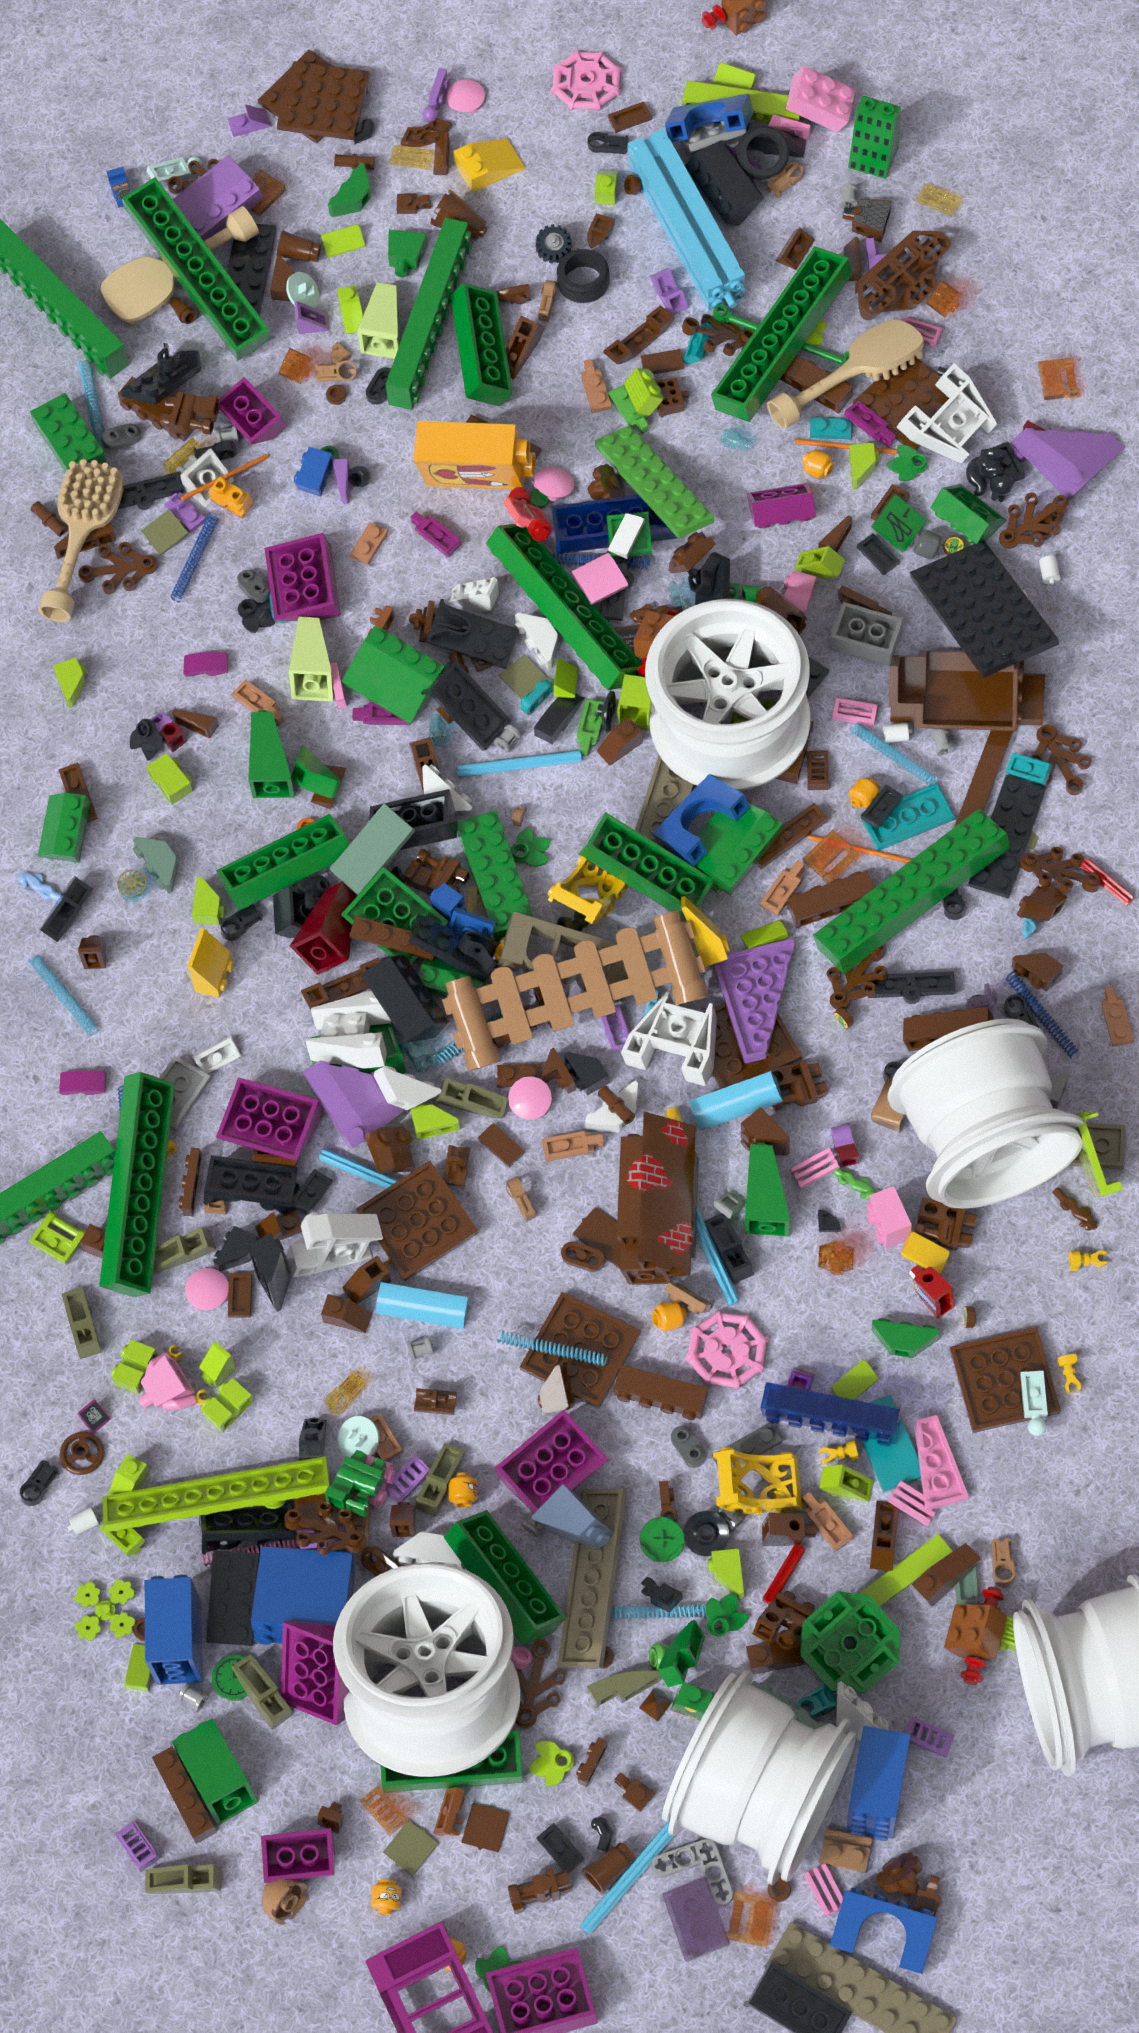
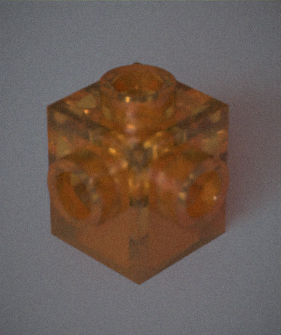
M942 280L926 304L945 318L949 312L954 313L959 307L960 303L958 300L962 294Z
M289 348L278 374L301 384L303 378H308L312 367L309 364L312 358Z
M834 1241L819 1246L818 1267L830 1271L833 1275H843L844 1272L853 1270L854 1248L846 1246L841 1241Z

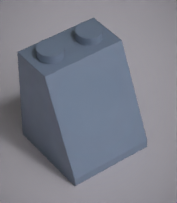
M564 1484L531 1516L533 1520L552 1534L597 1550L607 1544L610 1537L614 1534L587 1503Z

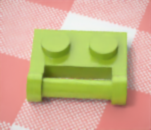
M50 1211L29 1242L31 1245L67 1265L80 1247V1242L86 1231L77 1229L60 1219L58 1214ZM55 1225L75 1238L71 1241L52 1230L50 1226Z

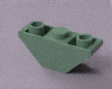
M142 837L133 838L135 847L132 849L139 859L141 857L146 862L144 866L148 873H154L157 877L155 882L160 890L165 889L168 894L172 893L179 867L177 857L165 841Z

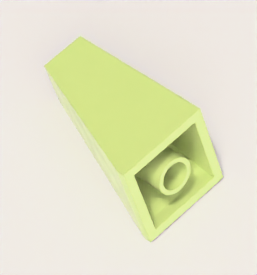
M376 283L358 328L361 353L395 359L400 345L396 285Z
M298 617L289 667L292 699L333 701L331 666L319 618Z

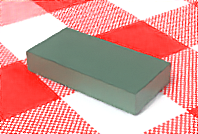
M977 1565L955 1585L956 1604H980Z

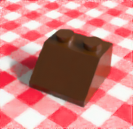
M761 1107L741 1122L740 1142L746 1150H750V1144L762 1142L773 1146L775 1155L787 1156L790 1153V1137Z

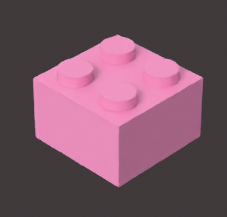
M893 1186L869 1195L866 1216L870 1225L874 1224L877 1229L875 1236L878 1243H883L885 1249L903 1243L911 1233L912 1224L895 1187Z

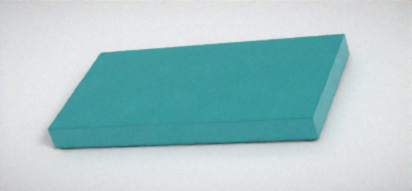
M935 783L932 786L903 796L901 803L879 830L863 820L862 822L877 851H880L954 821L955 815L938 783Z
M891 1394L849 1410L883 1493L896 1488L900 1481L908 1484L921 1479L918 1456Z

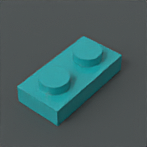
M709 323L699 325L703 327L713 328ZM701 333L692 335L683 361L687 364L701 361L705 355L704 343L707 339L711 338V335Z
M811 417L810 438L851 440V421L847 418Z
M1012 753L1005 773L1046 786L1053 766L1050 763Z

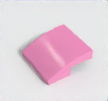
M609 553L572 571L580 589L584 591L591 606L628 587L626 579Z

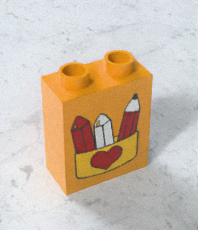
M417 421L413 461L427 486L513 490L516 487L524 488L525 477H534L535 452H530L529 439L521 438L516 425Z

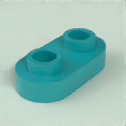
M548 679L539 681L534 691L530 695H525L521 700V710L527 715H531L553 692L554 684Z

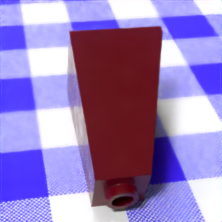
M343 881L326 889L290 944V947L317 975L348 961L350 956V933L353 925L343 918L341 914L354 901L356 895Z

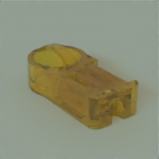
M350 1371V1375L339 1388L336 1387L327 1395L325 1403L328 1411L337 1415L345 1412L353 1400L366 1387V1381L355 1371ZM335 1397L329 1405V1401L331 1400V1398ZM343 1397L345 1399L344 1406L341 1409H333L335 1404Z

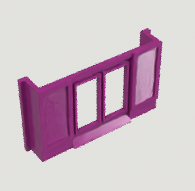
M443 1921L365 1960L397 2033H417L412 2024L413 2021L462 1996L473 2016V2020L447 2033H494L447 1934V1928ZM449 1966L459 1989L408 2015L398 1991Z

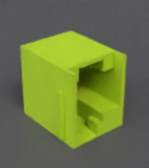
M625 674L617 707L618 725L627 718H630L640 730L650 731L652 701L648 694L646 677Z

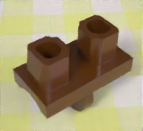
M428 601V606L424 607L423 614L421 609H416V613L409 616V622L414 624V629H420L419 642H426L430 633L432 621H434L438 610L437 607H434L435 601Z
M448 1146L443 1178L446 1184L465 1186L471 1151L470 1147Z
M416 1388L414 1412L455 1415L457 1392L434 1388L433 1390Z

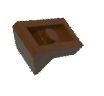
M555 1048L550 1049L541 1079L546 1083L556 1078L560 1089L565 1088L569 1094L576 1090L575 1082Z
M296 1210L278 1217L273 1212L255 1226L259 1239L270 1233L274 1240L277 1238L283 1240L302 1233L301 1221Z

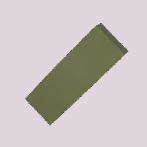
M445 1078L441 1083V1093L437 1095L436 1102L483 1116L502 1119L509 1098L471 1083L465 1085Z
M199 1227L185 1236L177 1235L157 1246L153 1274L193 1261L216 1250L211 1231L204 1227Z
M83 1287L62 1293L68 1321L80 1359L102 1353Z
M444 1442L416 1498L415 1509L435 1517L437 1516L448 1493L449 1481L455 1477L465 1450Z
M252 1654L232 1666L248 1697L271 1729H274L291 1717V1708L280 1696L278 1687Z
M630 1671L601 1679L587 1686V1690L595 1705L599 1707L618 1696L621 1703H624L662 1679L658 1671Z
M187 1864L146 1869L145 1893L169 1894L221 1891L222 1867L215 1864L198 1866Z

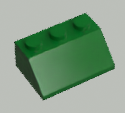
M961 484L943 487L930 507L938 518L949 522L952 529L963 533L966 539L973 544L983 540L986 541L1007 521Z
M71 793L49 795L38 857L79 863L91 804L85 795Z
M434 956L433 961L425 959L419 972V976L432 995L447 998V995H449L445 985L448 982L470 976L473 987L477 989L487 986L490 977L489 974L485 982L436 956Z

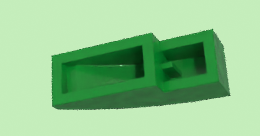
M691 1620L681 1630L666 1650L660 1662L658 1672L667 1687L683 1684L688 1669L697 1666L705 1635L696 1620Z

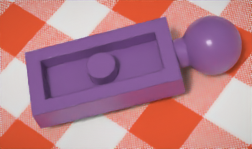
M438 69L428 99L429 106L424 108L422 116L427 122L437 119L439 105L444 103V89L448 90L450 78L447 77V69Z

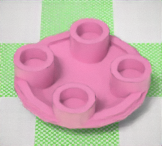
M463 79L456 81L449 87L446 99L450 108L459 112L474 113L484 102L485 92L478 82Z
M546 467L536 473L533 485L541 493L548 496L549 500L558 501L573 491L575 483L573 477L565 470L557 467Z
M532 1076L523 1077L516 1081L511 1087L508 1096L512 1111L520 1118L527 1120L538 1119L544 1116L550 1108L552 1101L548 1085L540 1078Z
M212 1268L200 1269L194 1272L188 1279L185 1286L186 1297L198 1310L214 1309L226 1302L229 1293V1282L219 1270Z

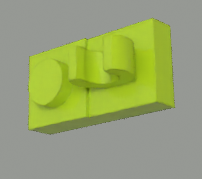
M103 1524L99 1527L126 1556L129 1557L132 1554L136 1556L142 1550L140 1546L145 1541L133 1528L105 1532Z

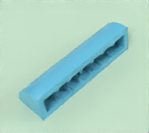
M770 1071L692 1099L689 1103L699 1128L704 1130L753 1113L759 1107L764 1109L781 1103L783 1099L777 1078Z
M380 1283L377 1314L464 1329L469 1308L468 1297Z

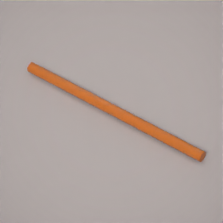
M795 439V444L840 449H849L850 445ZM874 447L875 451L878 450L879 453L897 455V449Z
M265 454L221 476V478L226 480L269 457ZM217 479L181 496V500L184 501L212 487Z
M809 835L808 840L903 863H908L912 860L818 836Z

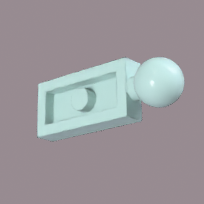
M183 157L150 165L147 168V172L151 179L156 177L160 184L163 185L172 176H178L181 179L190 177L189 162L196 160L202 167V161L198 157H191L186 163ZM193 165L191 169H197L198 166Z
M1021 1372L1024 1418H1032L1028 1424V1430L1032 1435L1040 1436L1046 1430V1423L1041 1417H1047L1048 1415L1044 1372Z

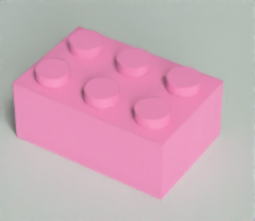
M803 66L793 76L786 109L830 130L839 132L849 122L856 89Z

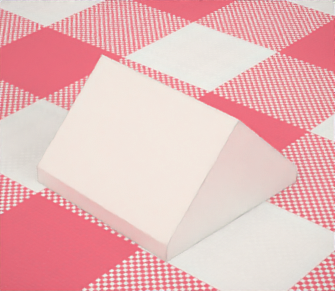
M208 449L180 476L184 490L189 493L229 472L212 449ZM232 477L226 479L230 483L235 481ZM212 487L193 497L206 507L211 502V494L208 492Z

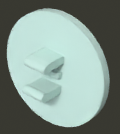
M303 272L292 274L288 278L286 285L287 294L292 304L294 305L298 301L316 308L320 300V293L315 281Z
M355 1416L349 1418L340 1428L338 1444L345 1457L351 1458L356 1450L373 1456L379 1445L380 1436L378 1428L367 1417Z

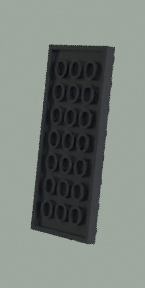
M985 540L910 572L912 581L983 678L1059 645L1057 636Z

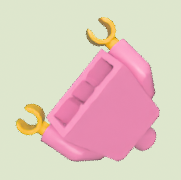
M172 1345L169 1348V1353L165 1352L150 1360L145 1377L141 1380V1384L146 1392L138 1398L139 1403L145 1409L154 1404L156 1407L166 1410H179L195 1406L196 1403L203 1405L207 1400L199 1398L207 1393L206 1390L198 1391L197 1396L192 1395L195 1391L177 1363L182 1359V1352L173 1354V1352L178 1350L176 1345Z

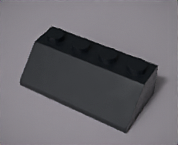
M722 140L697 151L685 165V168L727 224L740 225L765 198Z
M449 789L384 803L415 830L400 850L457 838L458 820ZM383 804L370 806L369 821Z
M405 955L388 957L362 973L361 976L405 1043L436 1038L449 1023L444 1012L440 1009Z
M270 1233L247 1245L255 1274L276 1312L281 1310L290 1283L288 1274L291 1272L280 1240L278 1238L274 1240Z

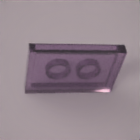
M702 1877L662 1894L685 1962L692 1961L730 1945L707 1877Z

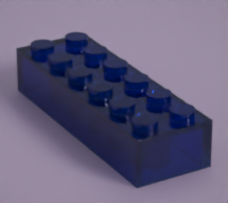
M639 495L551 506L556 549L559 554L608 548L607 516L648 512L651 542L678 539Z
M769 1382L765 1384L760 1407L763 1417L771 1423L789 1422L788 1425L794 1428H801L803 1425L811 1427L810 1430L823 1433L824 1430L833 1432L832 1434L838 1437H846V1435L855 1436L856 1440L868 1442V1439L877 1440V1444L887 1447L891 1443L896 1444L902 1419L900 1409Z

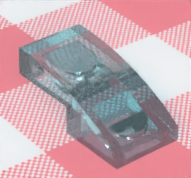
M671 581L670 593L673 606H682L683 611L692 607L681 587L674 581Z

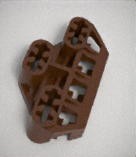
M912 231L855 283V294L858 292V309L861 317L865 320H872L881 312L912 310L925 300L937 287V280L935 278L937 260L951 246L949 237L942 231ZM920 235L934 238L932 240L928 238L922 245L918 243ZM939 244L941 247L929 259L925 260L924 257ZM908 248L914 257L911 258L909 256L903 262H900L899 260L907 253L904 249ZM888 265L895 274L892 275L890 273L882 280L880 277L887 271L885 267ZM869 283L876 290V292L873 293L872 291H870L864 297V292L868 289L866 284ZM924 284L928 286L914 300H911L910 297ZM885 294L886 298L871 311L869 308Z

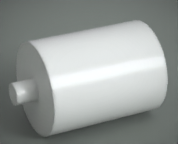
M1042 557L1039 560L1043 583L1051 585L1060 581V573L1056 557Z
M907 723L883 725L885 743L908 741L909 733H912V729H908Z
M90 1507L68 1518L71 1525L67 1528L69 1531L74 1530L77 1536L99 1525Z

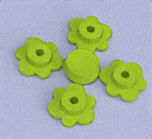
M118 1579L114 1582V1587L109 1588L111 1602L107 1600L99 1602L98 1596L101 1591L96 1588L93 1582H87L84 1586L81 1585L77 1588L78 1593L74 1597L77 1603L82 1604L84 1608H88L90 1605L96 1606V1616L89 1618V1616L85 1615L82 1617V1621H78L75 1624L79 1638L93 1641L96 1638V1634L101 1632L100 1620L111 1621L112 1624L109 1626L111 1632H114L117 1638H123L125 1634L130 1635L132 1633L135 1619L131 1616L128 1617L126 1612H122L120 1615L115 1614L114 1604L118 1603L125 1605L128 1599L134 1597L135 1592L131 1588L132 1584L129 1581L124 1583L123 1580Z

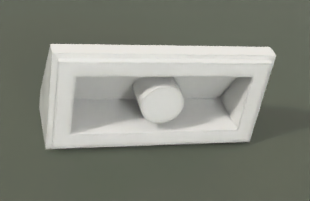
M625 514L608 551L627 559L645 523V519Z
M229 1036L193 1055L192 1058L201 1071L209 1074L241 1057V1054L232 1037Z

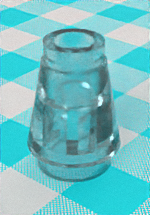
M725 428L720 440V444L726 448L744 451L748 450L751 442L750 439L732 428L730 430Z
M434 714L429 717V737L434 746H443L448 742L450 735L441 716Z

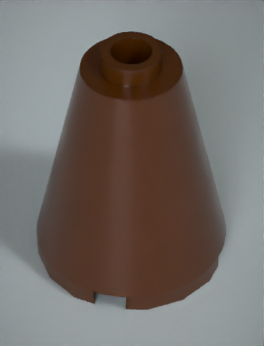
M450 189L448 194H444L434 211L437 214L436 219L431 218L430 224L438 228L442 227L444 218L467 222L468 229L471 231V238L478 239L479 236L483 238L488 229L486 226L487 222Z
M771 586L763 587L758 591L756 596L758 604L784 617L799 635L806 628L805 620H807V617L801 610Z

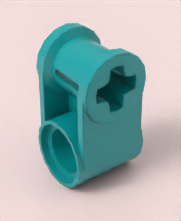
M822 1685L799 1699L796 1708L809 1706L812 1709V1712L809 1713L811 1715L810 1718L815 1720L837 1709V1700L833 1693L825 1685Z

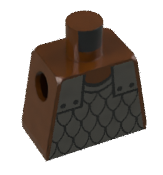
M861 198L856 209L844 208L842 219L852 221V232L882 242L891 213L892 201Z
M769 1512L762 1523V1547L800 1545L804 1538L816 1537V1524H804V1515Z

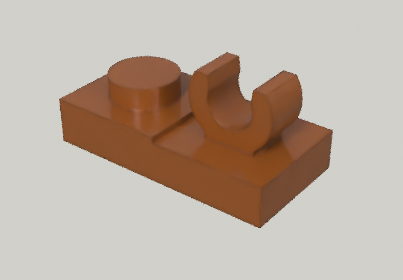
M387 605L384 611L380 608H375V614L380 617H370L371 624L388 631L395 618L393 608Z
M458 1787L446 1789L434 1834L439 1836L460 1835V1832L455 1831L453 1826L454 1823L463 1824L464 1822L461 1818L455 1817L463 1806L465 1790Z

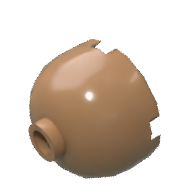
M279 1879L266 1883L261 1900L264 1912L277 1924H286L284 1920L289 1917L292 1911L293 1919L305 1904L307 1896L304 1895V1889L307 1890V1886L299 1879Z

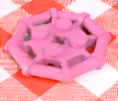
M576 50L560 64L554 65L553 87L551 91L568 105L570 110L596 109L598 111L615 96H619L621 92L619 90L620 74L622 73L621 67L616 66L608 59L604 52H578ZM576 61L574 68H567ZM599 63H602L608 69L603 68L602 70L599 67ZM561 75L567 76L566 82L561 83ZM612 76V85L606 83V78ZM585 77H589L590 81L584 82L582 80H584ZM568 89L573 94V97L568 96L564 90ZM602 91H607L605 95L597 99V96H599ZM591 98L592 101H578V99Z
M717 1310L715 1314L691 1328L689 1350L685 1358L704 1380L703 1383L705 1385L712 1384L733 1387L735 1390L740 1389L739 1386L759 1372L762 1373L765 1369L763 1364L766 1345L769 1341L759 1331L748 1314L737 1315ZM722 1321L740 1325L737 1329L723 1327ZM714 1324H718L719 1329L709 1336L703 1333ZM745 1327L755 1338L754 1341L749 1342L742 1333ZM700 1338L705 1341V1348L703 1353L698 1354ZM723 1346H731L732 1354H722ZM752 1347H757L755 1361L749 1359V1352ZM706 1359L712 1370L708 1373L699 1360ZM748 1365L751 1367L738 1377L736 1376V1371L743 1366ZM723 1371L731 1373L732 1378L719 1377L714 1375L716 1374V1372Z

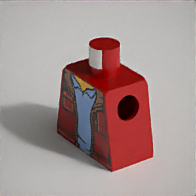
M917 1265L911 1269L909 1274L913 1278L916 1294L937 1319L955 1307L953 1287L933 1267L923 1270L920 1265Z

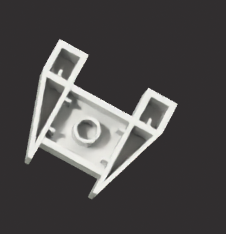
M954 363L935 384L936 387L949 397L948 401L931 419L915 405L901 420L897 428L911 441L956 462L963 463L969 456V453L962 448L965 442L980 426L987 433H990L997 423L970 377Z
M372 991L311 1008L316 1029H322L320 1038L306 1039L311 1061L322 1060L331 1064L358 1068L385 1066L387 1051L382 1032L369 1033L370 1025L389 1024L392 1021Z
M666 992L629 1034L621 1052L626 1065L646 1070L655 1049L667 1051L686 1057L681 1068L686 1081L706 1086L714 1069L717 1015L713 1004L709 1003L705 1013L674 1005L670 993Z
M311 1213L305 1216L301 1224L304 1241L294 1242L286 1253L292 1277L311 1275L372 1259L369 1243L383 1239L377 1214L319 1215V1213Z

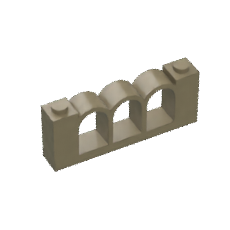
M513 912L509 920L498 966L508 967L512 972H518L520 968L525 973L534 971L533 964L526 954L530 934L553 941L550 955L553 956L554 961L559 943L575 947L582 941H592L597 951L617 945L618 943ZM623 960L609 964L606 974L608 985L629 979ZM581 973L561 979L562 985H568L577 981L578 986L587 992ZM624 998L614 1000L613 1003L622 1002Z

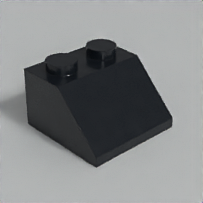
M288 886L273 895L276 935L295 938L314 909L305 908V893L301 890Z

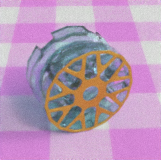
M126 870L118 877L117 887L122 899L134 903L144 899L147 895L148 884L146 877L139 870Z

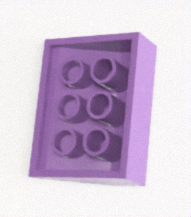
M226 156L172 200L201 239L205 241L226 228L228 214L241 206H244L249 211L261 202L264 197L252 179L229 156Z

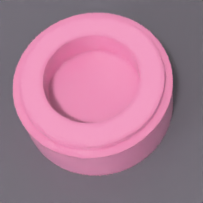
M523 1646L513 1647L510 1659L515 1668L526 1669L532 1661V1654Z

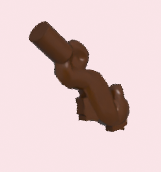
M646 603L642 608L633 610L630 613V618L635 623H642V618H644L647 610L665 614L668 610H677L681 613L683 608L682 606L670 608L667 605H662L654 610L650 604Z
M1059 1187L1052 1192L1060 1201V1207L1065 1211L1071 1210L1072 1215L1081 1221L1079 1227H1083L1087 1231L1095 1230L1098 1227L1097 1221L1091 1215L1090 1208L1083 1206L1079 1208L1076 1200L1072 1197H1067Z

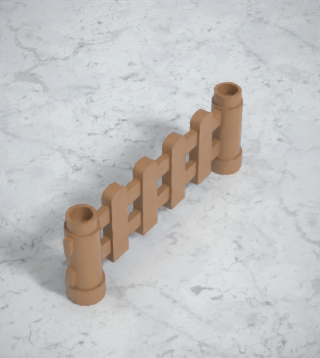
M677 910L653 918L656 930L655 933L638 937L637 931L634 928H624L616 934L617 945L598 951L594 942L582 941L574 948L576 958L555 964L552 955L541 954L534 958L532 962L534 971L514 977L510 968L500 967L491 973L493 984L477 989L473 987L470 976L446 983L449 995H447V998L442 999L446 1014L453 1015L458 1031L453 1034L457 1049L463 1048L465 1054H463L467 1070H476L501 1061L497 1046L493 1043V1038L509 1034L512 1045L533 1039L530 1027L547 1021L551 1022L553 1031L556 1032L575 1026L571 1014L592 1008L595 1019L616 1013L613 1001L634 994L637 1006L658 1000L655 987L668 983L672 984L673 989L671 991L676 1006L710 996L705 980L702 979L700 974L705 972L701 956L695 957L690 939L695 937L690 922L684 923V921H681ZM661 949L666 967L649 972L644 953ZM623 960L629 979L608 985L602 966ZM581 973L587 992L566 998L561 979ZM540 987L545 1005L524 1011L519 993ZM498 1000L503 1018L487 1023L482 1004Z

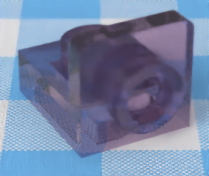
M989 983L984 984L983 996L974 995L966 1000V1010L979 1006L988 1007L989 1010H993L997 997L995 990L990 988Z

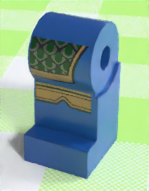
M119 167L106 171L118 208L124 206L122 198L131 193L124 167Z

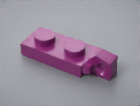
M857 401L845 410L844 416L878 442L880 441L888 448L894 444L896 435L890 431L889 424L861 401Z
M417 511L410 516L411 523L416 526L415 530L447 558L462 545L461 539L432 516L424 518Z
M373 702L364 705V708H353L352 711L353 721H363V724L410 725Z

